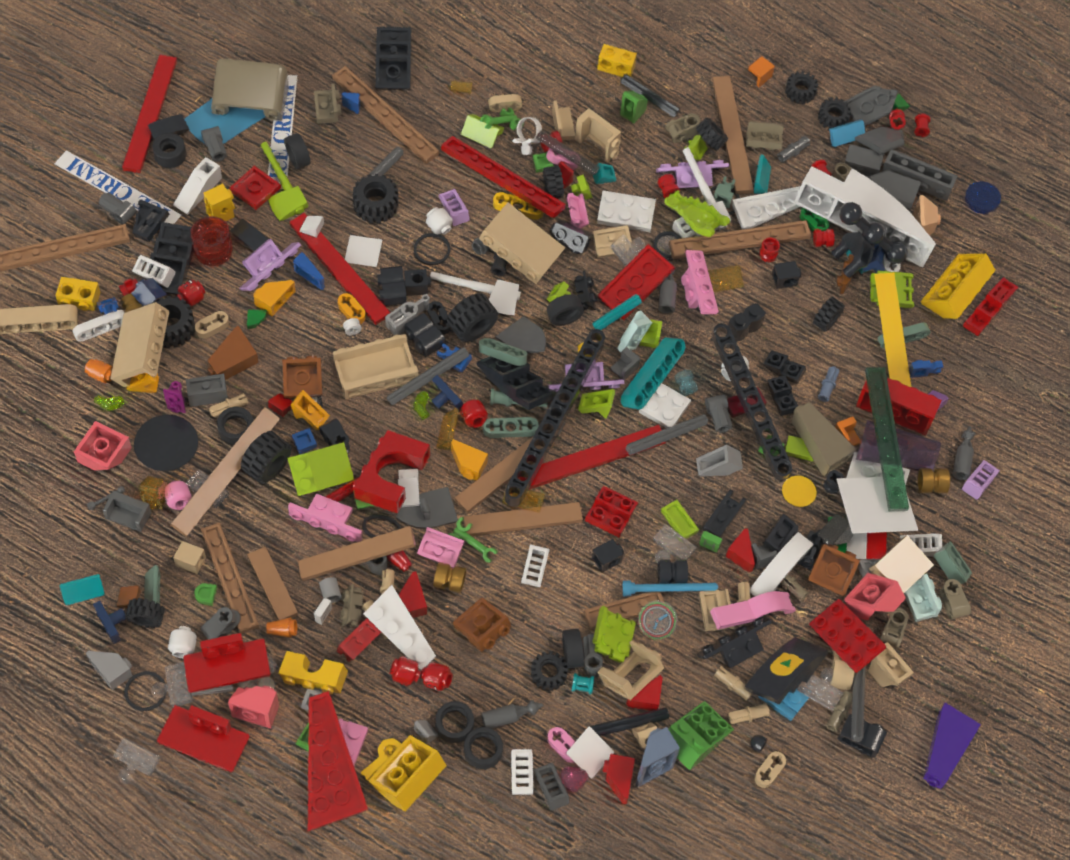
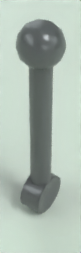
M119 486L116 492L122 494L125 492V488ZM112 493L95 502H89L87 504L88 509L94 510L96 505L109 499Z

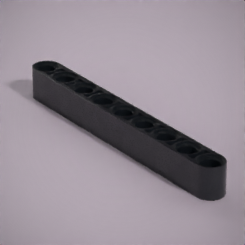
M724 323L717 324L712 334L715 347L774 477L780 481L786 480L792 472V464L729 326ZM722 331L726 336L719 337L717 332ZM730 348L734 353L727 354L724 349ZM732 365H739L741 370H733ZM744 381L748 383L749 386L747 388H743L739 385V383ZM747 399H754L756 401V404H749L747 402ZM755 416H762L764 418V421H756ZM768 432L772 438L765 439L762 433ZM775 449L780 455L773 456L770 450ZM778 467H785L787 473H780Z

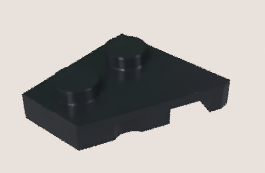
M140 199L138 201L139 212L136 213L133 234L135 237L150 242L160 229L161 223L165 222L170 214L167 210Z
M782 514L762 543L772 552L777 551L779 553L798 533L799 526L787 515Z

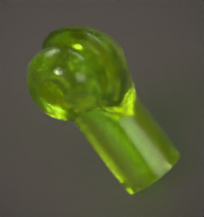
M425 391L417 394L413 403L414 409L422 420L430 416L425 408L429 398L428 393Z
M97 395L94 403L106 411H112L120 408L124 404V399L121 396L106 399L101 395Z

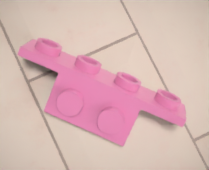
M686 250L685 254L689 268L681 277V283L685 289V298L688 301L689 308L696 309L699 305L701 314L716 315L719 311L703 251Z
M319 494L315 495L308 509L289 503V515L295 520H303L316 528L321 527L329 533L341 535L351 542L362 541V530L346 525L352 513V507Z

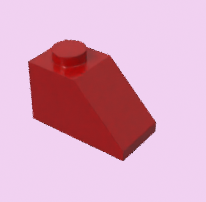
M415 571L412 572L399 593L400 599L412 618L427 615V604L417 572Z
M610 754L609 761L605 760L603 772L606 773L605 780L622 804H627L635 758Z

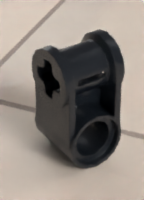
M337 418L319 426V431L329 446L344 442L347 454L349 453V437Z

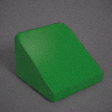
M897 94L892 111L894 109L902 111L908 109L910 105L900 94Z

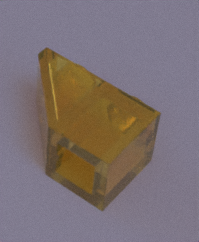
M147 476L139 484L138 489L141 500L149 503L151 509L163 508L165 502L164 491L168 485L167 480Z

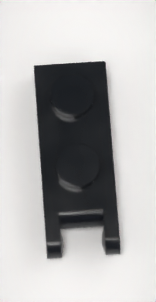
M730 489L703 526V531L721 538L747 499L743 497L740 503L731 498L734 491Z

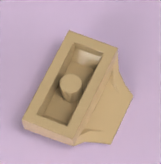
M886 642L887 648L871 661L868 672L881 687L889 685L898 686L910 678L914 672L892 646Z

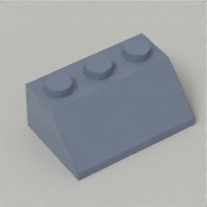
M667 727L662 730L657 728L649 734L636 781L637 787L674 768L680 748Z

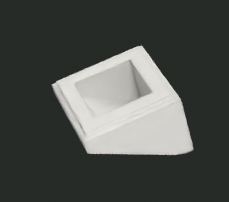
M307 216L300 232L317 238L324 225V217Z

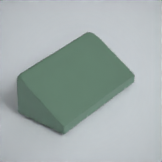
M951 541L933 555L948 579H955L960 584H963L971 576L972 571Z
M157 565L153 566L145 574L144 600L148 599V601H155V603L160 604L161 574Z

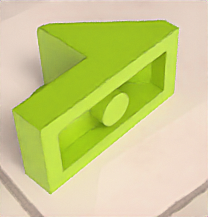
M615 390L582 394L578 410L582 414L599 412L604 418H607L612 408Z

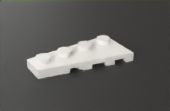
M800 186L733 199L732 206L741 229L754 228L801 207L794 203Z
M391 585L368 608L364 615L409 659L417 661L419 669L422 671L436 655Z

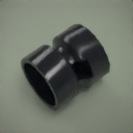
M659 559L657 569L658 584H671L672 582L687 583V559H675L674 562H671L670 559Z

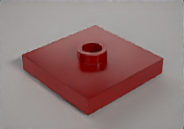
M253 166L229 189L234 195L257 210L281 188V184L256 166Z

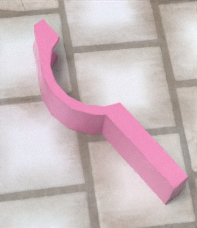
M773 591L760 594L748 601L713 608L710 613L717 629H723L753 622L757 618L771 612L784 611L785 614L795 612L796 609L792 606L788 592Z

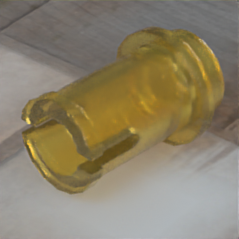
M457 79L455 81L451 80L450 91H454L453 93L456 91L471 94L472 82L457 81Z

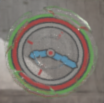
M654 600L641 608L638 614V626L645 637L661 641L670 637L676 630L678 616L675 609L669 603Z

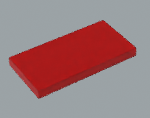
M648 244L597 297L611 310L635 294L639 295L643 302L675 270V267ZM637 307L620 318L624 321Z

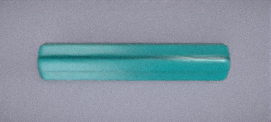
M637 294L633 295L592 323L594 329H604L642 303L641 298Z

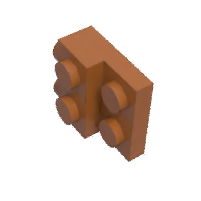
M307 356L304 359L287 357V359L282 360L284 398H296L301 390H304L310 397L323 396L321 358H317V356Z
M832 543L822 544L807 580L844 597L860 560L856 559L857 555L852 552L845 551L843 553L839 551V547Z
M483 597L453 621L454 627L464 634L468 641L481 652L485 649H491L495 641L500 636L505 637L511 628L509 618Z

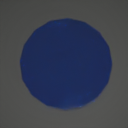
M974 182L966 190L965 202L976 213L988 214L998 208L1001 202V194L994 185L988 182Z

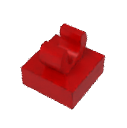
M128 279L119 286L123 297L131 294L136 289L135 285L138 283L136 279Z

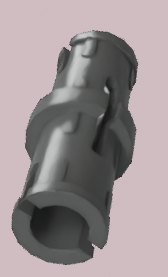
M803 136L796 142L788 144L786 149L777 153V156H779L778 160L784 163L792 156L800 154V151L811 144L809 138Z

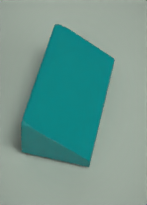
M762 154L759 157L753 191L755 194H764L768 191L771 166Z
M99 574L59 585L65 605L105 595Z

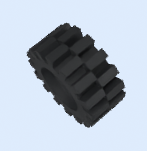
M796 71L795 74L792 73L788 77L785 88L787 98L791 97L790 101L792 102L796 100V104H799V101L802 104H805V101L807 103H810L811 100L813 101L818 88V81L814 79L815 76H810L809 72L804 74V71H801V74H799V71ZM796 85H803V86L807 87L808 89H807V90H800V89L796 88L795 86H796Z
M832 97L829 98V101L827 99L824 100L818 113L819 123L823 124L824 128L828 126V130L847 124L851 116V107L848 106L847 102L843 103V99L838 101V97H835V100ZM835 111L839 113L841 116L834 117L831 116L828 112Z
M708 117L696 127L702 139L715 150H719L728 141L727 135L720 129V126L716 125Z
M558 165L544 167L543 182L546 192L556 199L563 198L564 184L561 169Z
M830 297L822 305V308L818 310L813 319V324L827 332L837 322V319L844 311L845 305L835 297Z
M133 598V600L129 601L125 618L128 619L127 621L132 622L134 625L138 624L140 627L158 628L162 624L165 609L161 604L155 603V601Z
M546 651L542 652V655L538 654L531 665L533 683L536 682V686L538 688L542 686V690L545 691L546 688H549V691H553V688L557 690L560 685L563 686L568 673L567 662H564L565 658L563 656L560 658L557 652L554 655L553 651H549V654H546ZM548 664L553 665L557 669V674L554 677H545L541 672L542 667Z

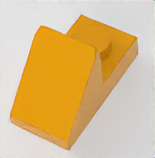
M147 373L131 377L130 385L127 386L126 390L156 393L159 382L158 373L155 377Z
M301 390L291 403L294 417L296 419L303 418L315 430H319V426L323 425L330 416L304 390Z

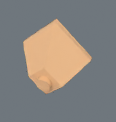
M920 195L913 216L930 236L934 233L936 226L940 225L941 215L938 214V207L924 195Z

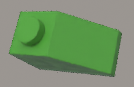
M625 91L622 96L620 115L635 123L646 111L648 99L634 91Z

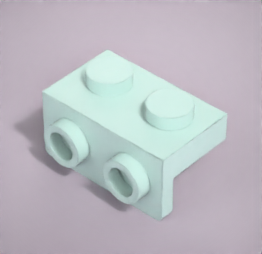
M924 574L921 579H918L904 593L915 622L938 616L942 608L941 599L936 596L934 591V583L927 574Z

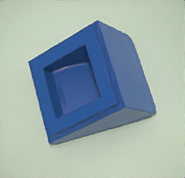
M342 92V105L359 114L360 94Z

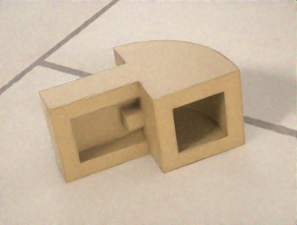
M833 651L830 687L850 690L854 671Z

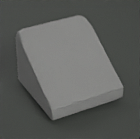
M417 720L414 722L415 732L427 745L438 737V733L428 721Z

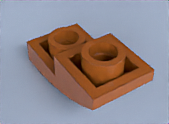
M849 254L848 260L844 261L843 269L853 260V254ZM843 271L840 276H837V287H840V294L845 293L852 277L848 278Z

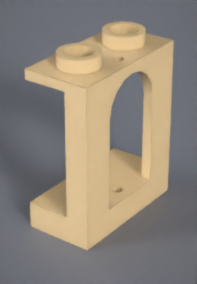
M632 640L629 643L634 652L613 672L605 667L598 671L605 687L629 700L664 669L661 662L662 658L655 650L651 651L643 644H637ZM649 663L651 665L650 669L631 686L629 680L624 677L637 665Z

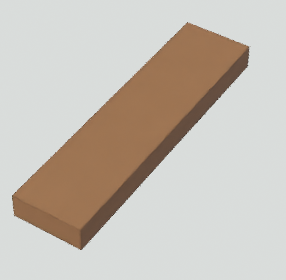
M266 547L247 554L277 619L281 620L297 616L298 612Z
M647 592L584 610V615L589 629L593 630L596 628L601 606H605L607 610L615 614L619 613L623 618L629 620L639 617L640 612L646 605L656 602L665 604L661 592ZM654 609V610H651V611H652V613H654V612H658V611H661V610H659V609Z

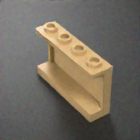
M507 203L479 237L484 245L490 247L499 257L504 258L513 268L519 270L528 280L533 281L535 284L539 282L565 249L563 245L510 203Z
M155 302L124 313L110 377L111 380L126 387L130 385V380L133 376L147 373L152 377L157 376L169 311Z
M406 334L394 335L383 340L377 339L371 343L358 344L350 348H340L333 352V361L345 399L401 386L418 376V369L414 365L407 344Z

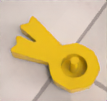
M393 738L383 740L378 747L379 757L361 771L360 775L365 776L366 781H368L397 750L401 743Z

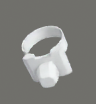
M525 117L519 121L517 125V135L519 138H514L512 142L522 143V155H531L533 147L531 143L541 142L539 139L542 132L540 122L533 117ZM530 118L535 122L537 132L534 138L527 140L522 134V125L524 121Z

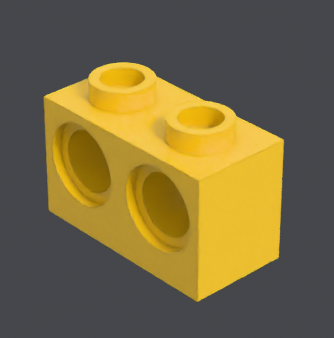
M604 44L599 55L597 70L621 77L627 74L631 77L635 68L637 53Z
M61 277L55 296L58 305L71 304L83 311H95L101 292L98 282Z

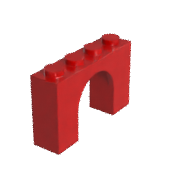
M387 430L384 437L382 436L379 439L377 449L372 451L368 464L363 466L361 476L353 483L352 489L354 490L355 499L398 514L406 500L405 487L382 479L378 473L383 467L393 463H401L423 470L430 458V444Z

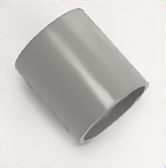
M330 577L320 581L319 585L323 599L327 598L331 603H335L342 598L336 578Z

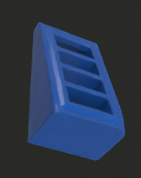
M301 252L293 260L294 271L320 290H323L325 288L324 277L308 257Z

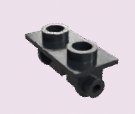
M584 270V276L578 275L574 280L577 294L583 292L577 296L580 298L584 310H587L590 306L596 310L595 302H597V296L592 289L594 281L592 276H588Z
M823 530L809 531L807 539L814 545L797 564L812 570L821 545L827 542Z

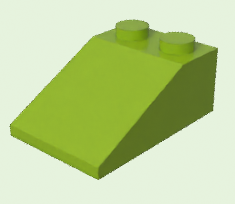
M344 442L287 458L298 496L354 480Z

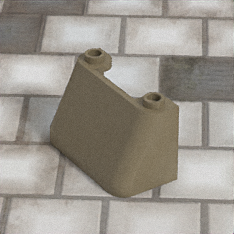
M219 59L215 71L211 105L212 114H227L229 107L263 110L264 115L269 120L282 121L289 90L287 69L280 64Z

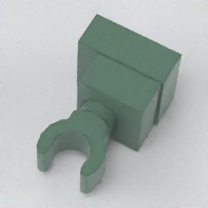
M725 176L722 184L719 183L715 190L714 199L716 202L723 201L725 207L730 208L734 194L731 192V189L735 185V179L731 183H727V177Z

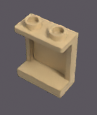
M588 108L577 118L575 140L582 143L586 138L590 139L606 151L604 159L606 163L611 159L614 160L619 155L621 131Z
M907 535L900 539L869 570L871 574L898 581L903 593H905L933 564Z

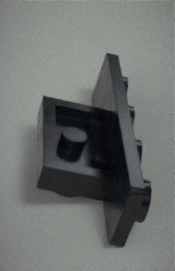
M761 616L754 620L752 624L737 628L734 634L720 637L718 639L719 642L702 647V651L697 653V656L701 659H707L721 652L727 668H732L764 650L756 632L770 625L772 621Z

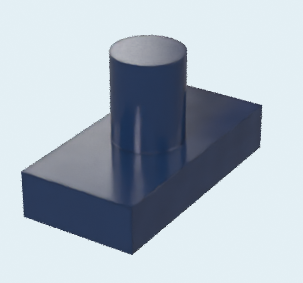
M878 244L873 245L875 250L873 251L871 262L866 268H862L863 271L873 269L876 274L877 271H885L882 263L885 250Z
M436 375L432 381L441 392L431 402L440 409L447 401H450L460 412L463 406L462 400Z
M101 601L94 603V609L112 643L120 642L121 639L114 625L126 620L123 609L121 608L108 615Z

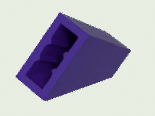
M944 703L938 713L923 777L930 786L942 789L981 725L947 703Z

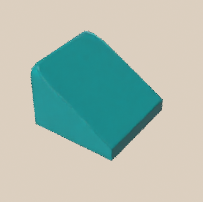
M598 163L592 169L595 184L610 183L617 180L612 165Z

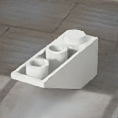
M205 157L193 170L173 205L188 215L204 198L203 192L214 188L222 179L220 165Z

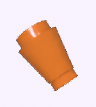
M290 617L267 622V634L289 638L296 636L298 630L297 620Z

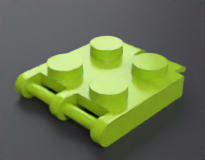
M877 271V274H880V273H893V272H889V271ZM894 272L899 307L913 308V274ZM872 273L870 276L871 302H877L879 306L874 275L876 273Z
M601 606L592 641L595 644L594 650L604 656L609 655V658L614 661L624 662L625 658L629 657L631 648L629 642L633 639L636 622L633 620L629 621L623 618L621 614H615L607 610V607Z

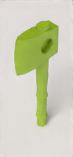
M263 142L261 147L264 150V154H266L284 190L268 199L273 213L279 221L303 213L309 207L299 186L292 187L287 176L282 171L280 163L276 160L272 149L267 142Z

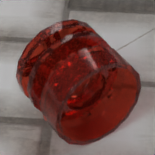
M211 216L199 219L194 223L191 228V240L197 260L207 266H218L228 261L233 254V245L227 222L221 218Z

